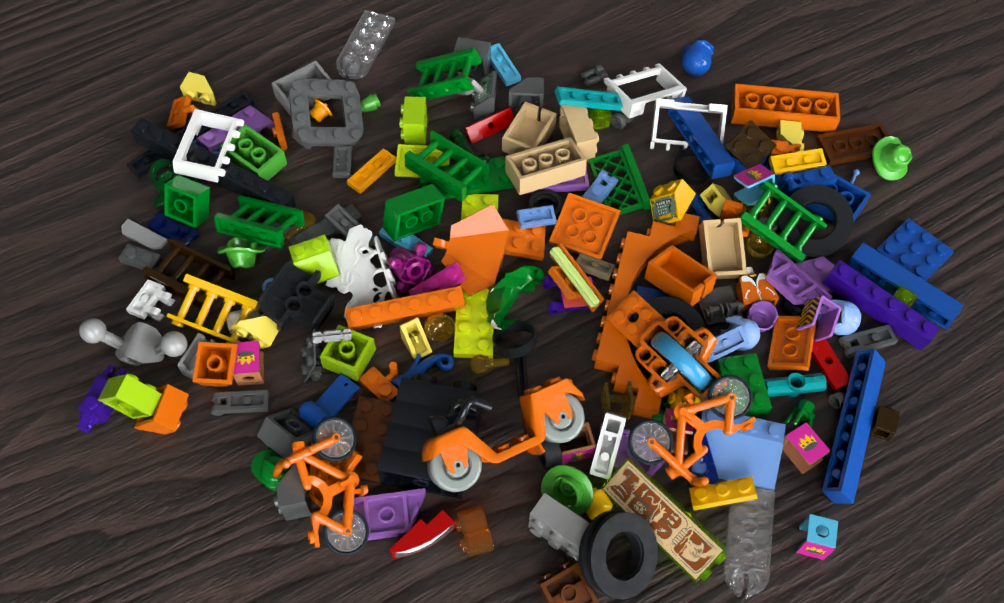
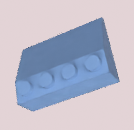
M711 408L702 410L699 415V419L704 423L711 420L723 421V418L718 417ZM743 416L735 419L733 424H740L751 417ZM756 418V421L753 422L754 427L746 432H742L740 429L731 435H724L721 429L709 430L702 439V445L708 447V452L691 466V472L727 481L752 476L755 487L774 491L784 444L786 424Z

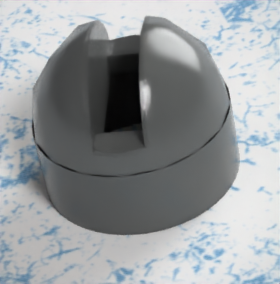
M839 391L829 396L830 405L835 409L842 408L845 394Z

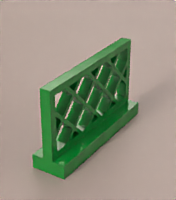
M629 144L622 145L620 150L588 159L595 180L598 177L597 172L600 173L610 165L616 169L613 173L608 172V175L616 177L621 182L618 188L614 187L612 189L615 191L613 196H607L604 199V205L609 207L612 203L620 205L618 209L621 210L620 215L642 208L643 211L651 209L649 195ZM620 156L621 161L619 164L611 162L612 158ZM602 162L605 164L602 169L594 166V163ZM619 169L626 172L624 178L616 175ZM624 183L632 187L629 192L621 189ZM618 193L626 196L623 202L615 199ZM629 198L637 200L638 204L629 205L627 201Z

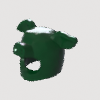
M157 160L150 168L149 176L160 194L154 201L155 209L164 205V184L177 175L186 178L185 175L174 173L173 160ZM170 166L173 171L167 170L160 174L159 179L156 177V172L161 167ZM188 177V178H187V179H190V180H192V181L197 182V178H194V177Z

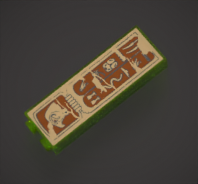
M627 458L600 488L622 511L635 513L643 517L652 527L657 545L695 582L700 581V579L705 581L713 573L710 570L715 563L719 566L727 558L725 552L728 548L633 458Z

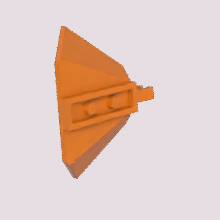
M492 204L451 225L449 242L434 238L433 246L435 248L447 250L441 261L445 267L455 262L460 265L466 278L465 281L460 283V286L468 296L495 285L499 268H501L509 229Z

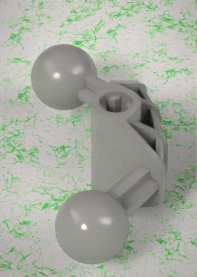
M97 318L86 319L79 327L80 337L85 342L98 343L101 341L116 348L115 355L119 360L134 366L160 362L164 359L165 354L170 357H177L182 355L187 349V339L182 333L171 331L162 337L156 328L142 322L133 324L122 338L108 332L103 321Z

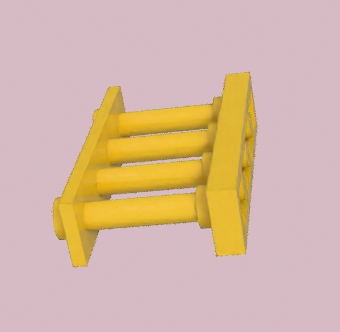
M186 274L183 281L188 284L187 288L189 290L177 316L167 314L166 317L172 320L171 324L183 328V325L189 326L222 339L229 344L241 342L238 341L239 336L235 334L234 330L231 337L220 334L231 307L235 303L242 305L241 309L243 310L238 321L247 320L253 310L258 312V301ZM201 289L206 291L205 295L207 297L195 323L184 320L196 292H199ZM219 296L224 298L223 302L225 303L213 330L202 327L214 299H217Z

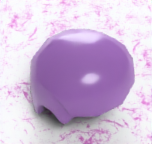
M762 300L754 303L749 308L746 319L755 321L760 332L770 330L775 325L778 319V312L771 302Z

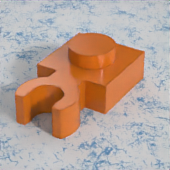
M772 140L777 146L769 153V157L800 151L801 144L789 145L788 141Z

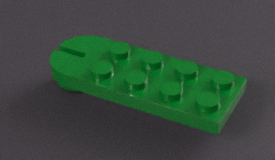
M504 156L490 158L488 162V177L484 178L478 174L466 185V196L514 188L505 172ZM453 165L441 166L438 168L444 172H447ZM463 166L452 177L461 181L472 170ZM420 177V188L432 184ZM436 187L445 197V200L454 198L453 196L444 192L440 188Z

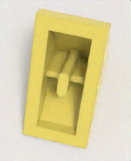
M418 317L399 325L401 338L413 359H415L417 354H421L422 358L432 353Z

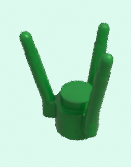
M805 399L800 400L797 407L793 408L782 424L787 425L796 416L793 422L794 425H797L799 420L806 421L808 419V425L812 428L815 418L813 413L814 404Z

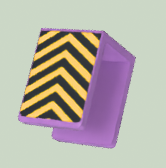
M823 295L809 299L805 302L796 329L802 330L814 326L818 314L821 313L822 317L814 340L817 342L833 336L842 307Z

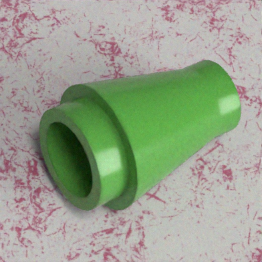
M376 93L370 94L360 101L362 113L378 110V107L381 106Z

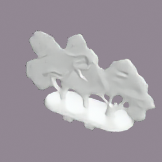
M361 224L349 229L346 241L331 238L329 241L340 276L327 280L326 286L336 287L339 292L344 294L349 291L353 294L345 309L374 303V296L381 292L379 295L381 298L377 302L384 301L387 292H390L393 299L398 298L395 288L398 282L391 272L392 268L387 264L389 258L384 253L377 236L374 237L376 249L374 250L369 247L372 231L363 228ZM363 250H367L369 253L363 254L362 252ZM375 254H378L382 266L378 269L370 262V259ZM384 272L387 285L382 288L376 286L373 280L375 274ZM377 288L378 291L374 292L372 289Z

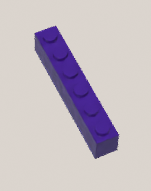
M841 260L838 261L822 282L847 301L854 303L860 310L882 325L889 324L895 334L920 351L932 341L940 328Z

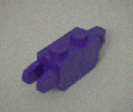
M108 365L102 375L98 374L78 408L81 414L77 428L82 432L89 434L95 424L107 422L113 411V408L98 401V398L108 379L113 377L116 370L114 365ZM120 368L114 377L125 375L127 371Z

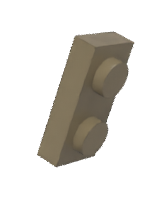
M580 253L576 259L577 264L584 273L609 281L615 268L614 264Z

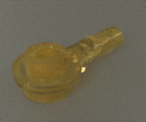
M303 212L305 226L303 228L295 226L284 238L289 242V238L298 234L301 230L313 226L316 223L313 214Z
M476 355L470 361L471 370L477 374L485 373L489 367L509 366V358L489 359L488 356Z

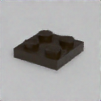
M751 120L725 148L746 169L760 164L777 145Z

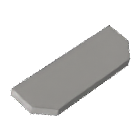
M127 219L121 226L124 236L152 251L162 249L168 242L166 238L130 219Z

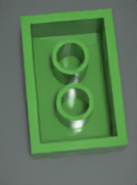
M246 124L238 130L240 132L239 138L232 137L230 143L235 145L234 151L227 150L225 155L230 158L231 163L267 181L287 165L284 151Z

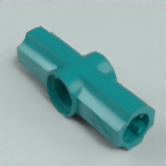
M792 373L789 377L764 379L769 397L785 395L797 397L799 394L825 391L827 388V381L822 373L807 375Z

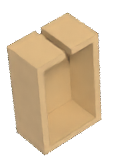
M525 101L502 137V151L511 155L545 145L556 127L557 113L542 108L541 118L538 121L539 106Z
M560 105L558 126L563 138L571 137L587 159V162H589L588 159L594 158L595 153H597L599 136L593 129V121L588 117L587 108Z
M741 218L724 219L722 222L720 219L703 220L699 225L703 266L717 274L716 280L745 276L747 268Z

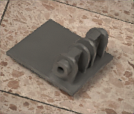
M730 285L714 288L703 299L700 298L698 302L707 326L726 322V318L735 315L743 318L741 312L743 303L736 300Z
M311 333L310 336H307L306 343L302 345L300 352L301 357H303L301 365L303 383H306L308 378L318 381L322 376L321 346L319 343H313Z

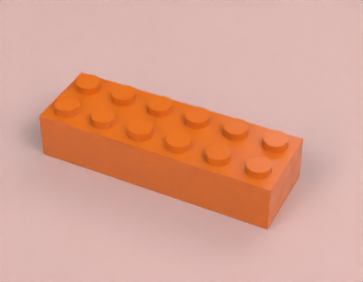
M735 84L731 96V123L746 125L752 120L757 126L778 128L780 120L801 122L802 130L835 132L840 122L839 93Z

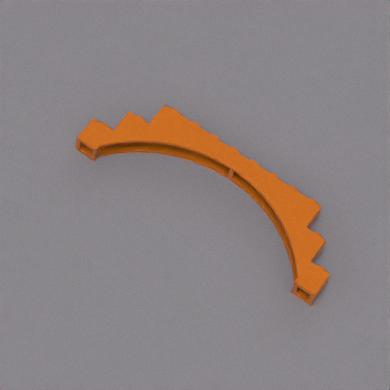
M685 213L680 221L673 222L671 225L653 221L652 228L647 229L646 235L628 231L626 238H622L620 249H623V252L618 253L616 264H619V268L614 269L612 279H615V284L610 285L608 295L612 296L611 300H606L604 311L608 312L607 316H602L600 327H603V332H598L596 343L599 344V348L594 349L592 360L595 361V369L613 373L611 383L614 384V392L627 395L630 384L632 385L634 399L632 415L652 419V415L659 414L662 398L647 385V380L638 368L632 355L628 339L606 318L629 295L636 279L647 267L649 261L671 245L676 246L688 240L694 241L700 216Z

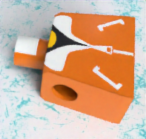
M747 267V274L741 276L736 285L738 301L743 303L741 312H748L754 303L762 300L771 302L774 306H776L779 300L774 287L765 280L766 274H755L752 267Z

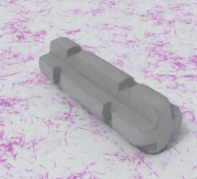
M344 328L342 331L334 329L324 330L323 333L321 331L312 332L313 343H322V341L324 343L340 341V339L344 341L352 338L350 328Z

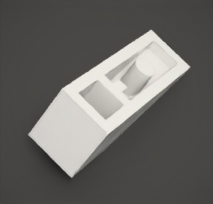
M606 412L589 474L610 480L627 417Z

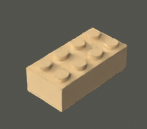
M569 137L505 156V172L519 195L585 176L587 159L574 140Z

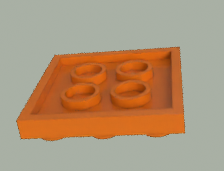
M568 193L550 237L549 244L558 246L559 243H562L571 252L583 253L602 260L621 210Z

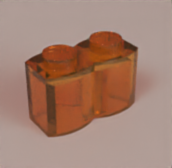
M482 505L457 512V519H454L456 531H461L463 537L460 540L462 552H467L469 558L494 551L492 537Z

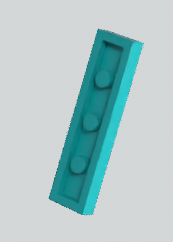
M558 86L554 91L559 105L620 111L623 107L618 93Z

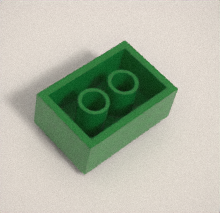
M433 184L390 198L385 202L382 228L393 241H397L439 225L445 197Z
M757 354L718 358L713 369L720 376L735 375L745 380L750 386L753 400L750 410L744 416L758 419L766 418L772 406ZM726 379L725 381L728 385L719 391L720 396L734 393L736 395L734 413L739 414L748 403L747 390L740 382Z

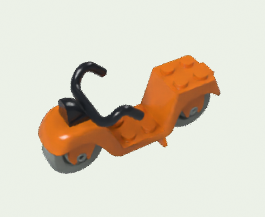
M560 376L542 382L543 386H533L524 390V395L520 396L524 435L520 434L511 438V443H500L491 448L468 428L459 425L464 422L469 412L475 414L477 407L490 411L493 403L475 396L469 397L465 401L455 400L450 404L446 418L442 416L428 417L434 436L427 439L423 445L422 462L427 461L428 474L433 483L439 488L450 492L467 490L478 480L482 469V462L500 463L525 450L531 455H541L545 452L541 445L544 440L551 443H565L574 439L581 432L584 425V410L579 402L585 400L583 393L573 384L571 379H561ZM458 408H461L458 415L454 417L456 410Z

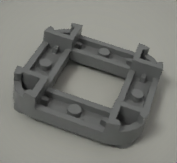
M301 79L293 82L288 96L293 139L303 145L305 149H311L312 146L353 147L360 141L364 128L360 95L354 82L332 79ZM308 98L340 99L345 127H311Z

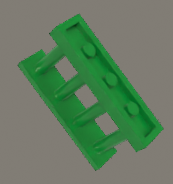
M473 47L417 61L416 67L422 76L418 87L409 88L407 92L411 97H426V100L473 90L474 86L468 80L471 66L480 65L482 58ZM463 69L461 77L454 78L456 70ZM449 72L447 79L440 81L442 73ZM434 75L433 82L426 84L428 77Z
M433 130L430 132V144L418 155L411 151L405 154V167L461 202L466 198L467 184L478 174L484 178L488 177V163ZM435 149L443 152L433 163L424 160ZM449 157L458 161L447 172L438 168ZM463 166L472 170L461 181L452 177Z
M765 181L759 186L764 192L751 211L740 213L737 218H741L742 225L775 249H779L793 262H802L806 257L802 253L803 246L815 229H824L827 227V224L823 222V218L816 214L813 215L781 192L775 183ZM772 196L779 203L767 221L761 223L757 220L756 216L768 198ZM787 207L794 212V215L782 232L776 234L772 231V225L784 208ZM802 218L809 223V226L797 243L791 245L787 242V236L799 219Z
M242 195L238 196L240 208L230 216L217 213L214 216L218 233L280 249L285 245L283 233L291 225L302 228L305 226L303 210ZM244 213L250 214L246 220L240 218ZM260 217L266 218L262 224L255 221ZM275 221L282 222L278 228L271 226Z

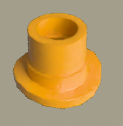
M317 99L313 100L315 104L309 113L318 123L328 115L330 117L333 116L327 107V103L324 104Z

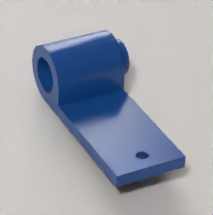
M341 373L316 402H304L300 406L299 417L315 429L316 425L323 419L335 417L360 387Z

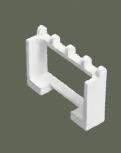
M660 63L655 64V68L652 69L644 67L643 71L638 73L633 70L627 76L619 74L616 76V79H604V83L607 86L606 92L618 93L623 105L621 111L628 118L642 115L645 104L665 97L667 99L681 98L685 96L687 90ZM657 75L656 81L666 90L631 100L618 86Z
M657 98L654 107L650 149H654L655 143L666 144V151L670 150V144L683 145V149L689 146L686 141L656 138L659 108L720 114L718 138L723 144L728 105L680 103L670 99Z
M195 109L173 159L174 173L218 183L219 176H225L226 173L224 169H220L221 165L230 163V158L225 156L227 150L234 151L235 145L230 143L232 137L239 138L238 126L243 127L245 122L242 119ZM202 125L229 131L215 167L187 161L186 155L194 136L198 135Z

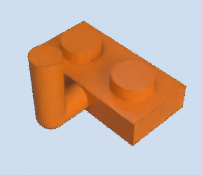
M187 95L173 101L166 126L171 131L185 125L188 113H193L195 109L199 110L194 105H190L191 99Z
M725 199L719 217L720 221L737 218L742 212L744 204ZM744 225L742 227L743 237H747L749 234V229Z
M396 362L389 364L390 373L386 377L373 366L359 378V382L376 399L391 402L396 400L398 389L391 383L398 376Z

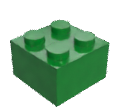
M177 175L164 184V215L194 228L198 227L209 219L210 187Z

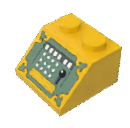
M683 179L658 185L653 190L650 205L654 222L669 224L680 221L696 195Z

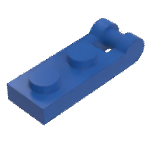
M830 165L794 174L787 173L782 177L784 183L788 184L790 194L807 186H827L835 184L837 181Z

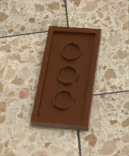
M879 123L819 134L816 137V141L823 150L827 164L832 166L872 158V149L875 143L883 137H888V134L883 124Z
M359 396L352 422L357 435L355 450L362 456V459L352 472L359 476V480L381 484L377 467L395 402ZM350 431V433H349V437H348V441H347V443H348L350 446L352 445V433H351V431Z

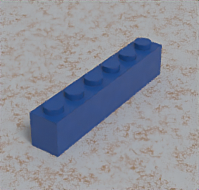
M689 96L670 99L674 100V102L695 104ZM668 109L667 114L710 178L716 179L731 176L735 161L711 129L710 124L704 119L702 113Z
M862 243L847 264L945 330L964 307L958 300L945 294L939 288L929 284L923 278L916 276L905 267L900 266L865 243Z

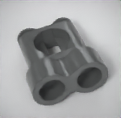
M598 64L594 68L580 73V78L584 80V84L587 87L600 81L604 82V79L608 78V74L602 64Z

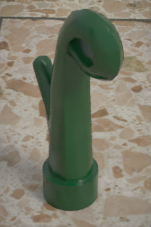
M456 128L450 132L449 137L454 144L484 160L486 163L489 162V155L485 153L474 154L465 140L464 133L460 129Z

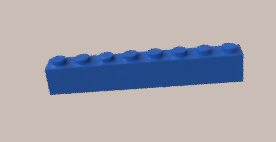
M876 349L856 350L822 492L833 503L854 504L886 361Z

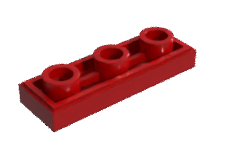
M511 107L504 108L465 126L464 129L469 143L473 144L509 127L514 120Z
M824 339L817 342L814 340L811 356L823 375H825L832 390L835 392L848 387L850 376L827 340Z

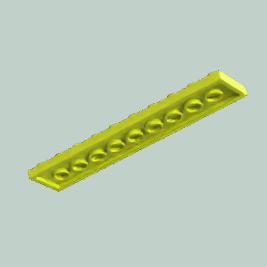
M472 194L466 196L462 201L461 220L492 204L498 212V195ZM495 285L471 296H468L462 288L465 309L456 310L454 358L493 359L492 337L494 328L487 321L486 300L489 290L495 287Z

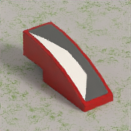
M443 510L428 524L420 519L389 549L391 557L393 559L406 557L434 545L455 529V521Z

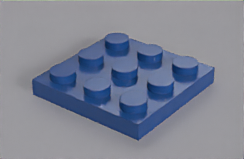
M909 218L876 249L879 253L889 257L892 261L905 267L908 271L923 278L925 281L954 253V250Z

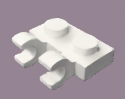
M148 279L126 310L129 314L145 320L148 315L160 322L164 315L160 313L161 310L154 307L155 304L160 300L165 305L171 307L175 299L171 298L172 294L165 292L164 285Z

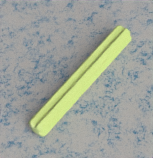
M558 246L553 247L550 250L551 256L591 308L596 307L600 300Z

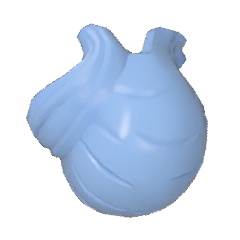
M831 300L842 307L834 334L846 336L854 333L861 323L859 308L849 301ZM821 313L818 314V325L822 317Z
M739 315L725 319L726 322L730 323V326L726 330L721 329V333L741 325L749 341V344L737 349L738 351L752 349L759 342L760 330L755 321L744 319Z

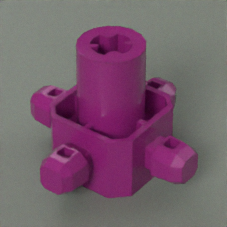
M423 242L416 243L413 250L398 246L390 254L387 264L400 279L397 283V289L400 292H406L410 284L419 285L426 277L430 278L435 274L430 261L424 256L427 245Z

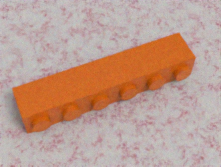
M457 286L345 309L348 328L356 331L411 320L416 317L421 318L465 309L462 287Z

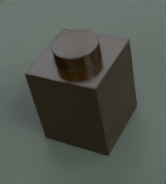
M879 406L874 412L869 435L889 441L896 434L900 412L888 406Z

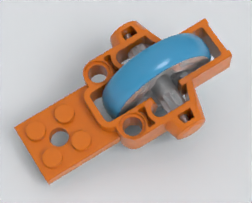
M633 290L606 319L638 348L635 353L636 359L651 373L647 385L661 398L685 386L700 401L708 400V390L714 382L711 375L716 379L721 377L707 364L718 342L716 337L704 327L693 331L678 317L672 316L665 319ZM632 314H639V318L637 321H629V318ZM674 325H679L676 331H671ZM688 339H694L688 346L686 345ZM650 340L652 347L670 364L669 366L650 346H648V342ZM651 354L648 360H643L644 355ZM661 367L666 368L659 376L657 373L658 369ZM725 380L719 382L715 386L712 392V398L723 387H726L728 385Z

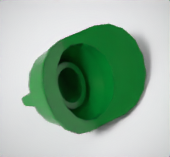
M264 450L258 453L252 460L251 471L267 488L277 491L276 486L293 464L289 468H284L279 478L273 477L274 467L280 459L284 458L280 457L274 450Z

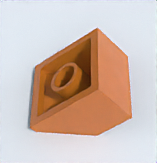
M198 342L192 382L202 386L215 387L232 385L238 345Z
M167 384L156 388V391L161 393L162 396L152 416L138 418L134 428L160 434H169L179 428L181 423L180 417L188 405L187 399L189 394Z

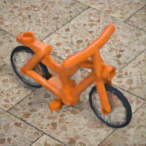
M724 375L717 378L710 385L707 396L708 400L693 403L691 399L693 397L692 393H687L681 397L682 401L686 400L688 405L680 403L675 406L673 411L677 418L675 457L671 454L673 449L671 431L665 424L653 419L640 421L631 429L628 437V447L633 457L639 462L648 465L658 464L665 460L669 464V467L665 468L671 480L678 476H683L693 486L707 485L709 483L707 477H697L688 470L690 466L708 452V447L702 445L704 435L712 429H721L724 435H731L740 429L742 432H746L754 427L753 422L756 421L755 417H751L740 424H733L735 419L743 417L750 410L753 400L750 386L745 380L735 375ZM711 408L718 417L723 418V421L711 420L704 423L693 413ZM687 422L696 429L692 445L694 452L683 461Z
M328 417L316 425L312 434V445L305 447V441L292 443L293 453L276 463L273 477L279 478L284 468H289L294 463L297 465L303 488L310 490L314 486L318 488L323 497L321 509L313 512L310 516L312 530L308 531L309 544H313L314 548L320 547L318 529L322 525L324 526L323 537L327 547L338 555L350 556L359 552L368 540L369 528L367 521L359 512L353 510L354 494H357L358 497L366 495L368 493V486L362 485L355 489L359 484V476L355 472L345 473L312 456L317 453L325 460L338 462L348 458L356 448L357 435L354 427L343 418ZM305 462L334 476L340 481L328 487L324 481L316 476H309ZM344 491L343 509L335 511L328 517L327 515L332 507V497Z

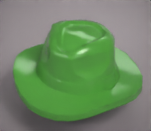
M894 136L879 139L872 149L873 165L879 176L885 180L893 181L902 178L907 173V165L913 157L911 149L908 146L902 145L901 141Z
M235 237L230 239L227 245L220 246L217 249V253H226L232 268H251L256 264L257 253L266 251V245Z
M557 465L552 467L545 474L541 484L542 496L546 493L577 515L586 512L593 502L594 491L592 483L583 472L572 466Z

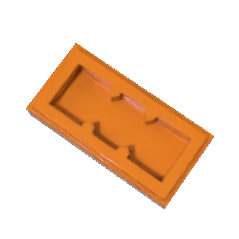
M278 112L272 113L275 127H272L274 138L278 137L280 148L287 150L288 147L280 115Z

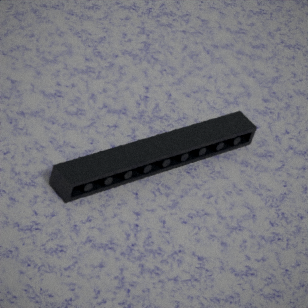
M143 118L131 129L137 144L167 159H174L182 140L181 137ZM191 143L186 155L189 162L215 167L219 157ZM231 162L221 165L220 169L226 171L225 176H219L218 183H214L238 195L292 208L296 206L293 193Z

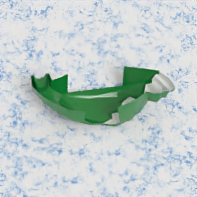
M523 266L512 269L505 273L504 279L500 280L495 287L489 290L486 300L487 321L494 329L504 331L516 321L503 319L520 292H534L535 285H541L540 280L545 277L542 269L535 266Z

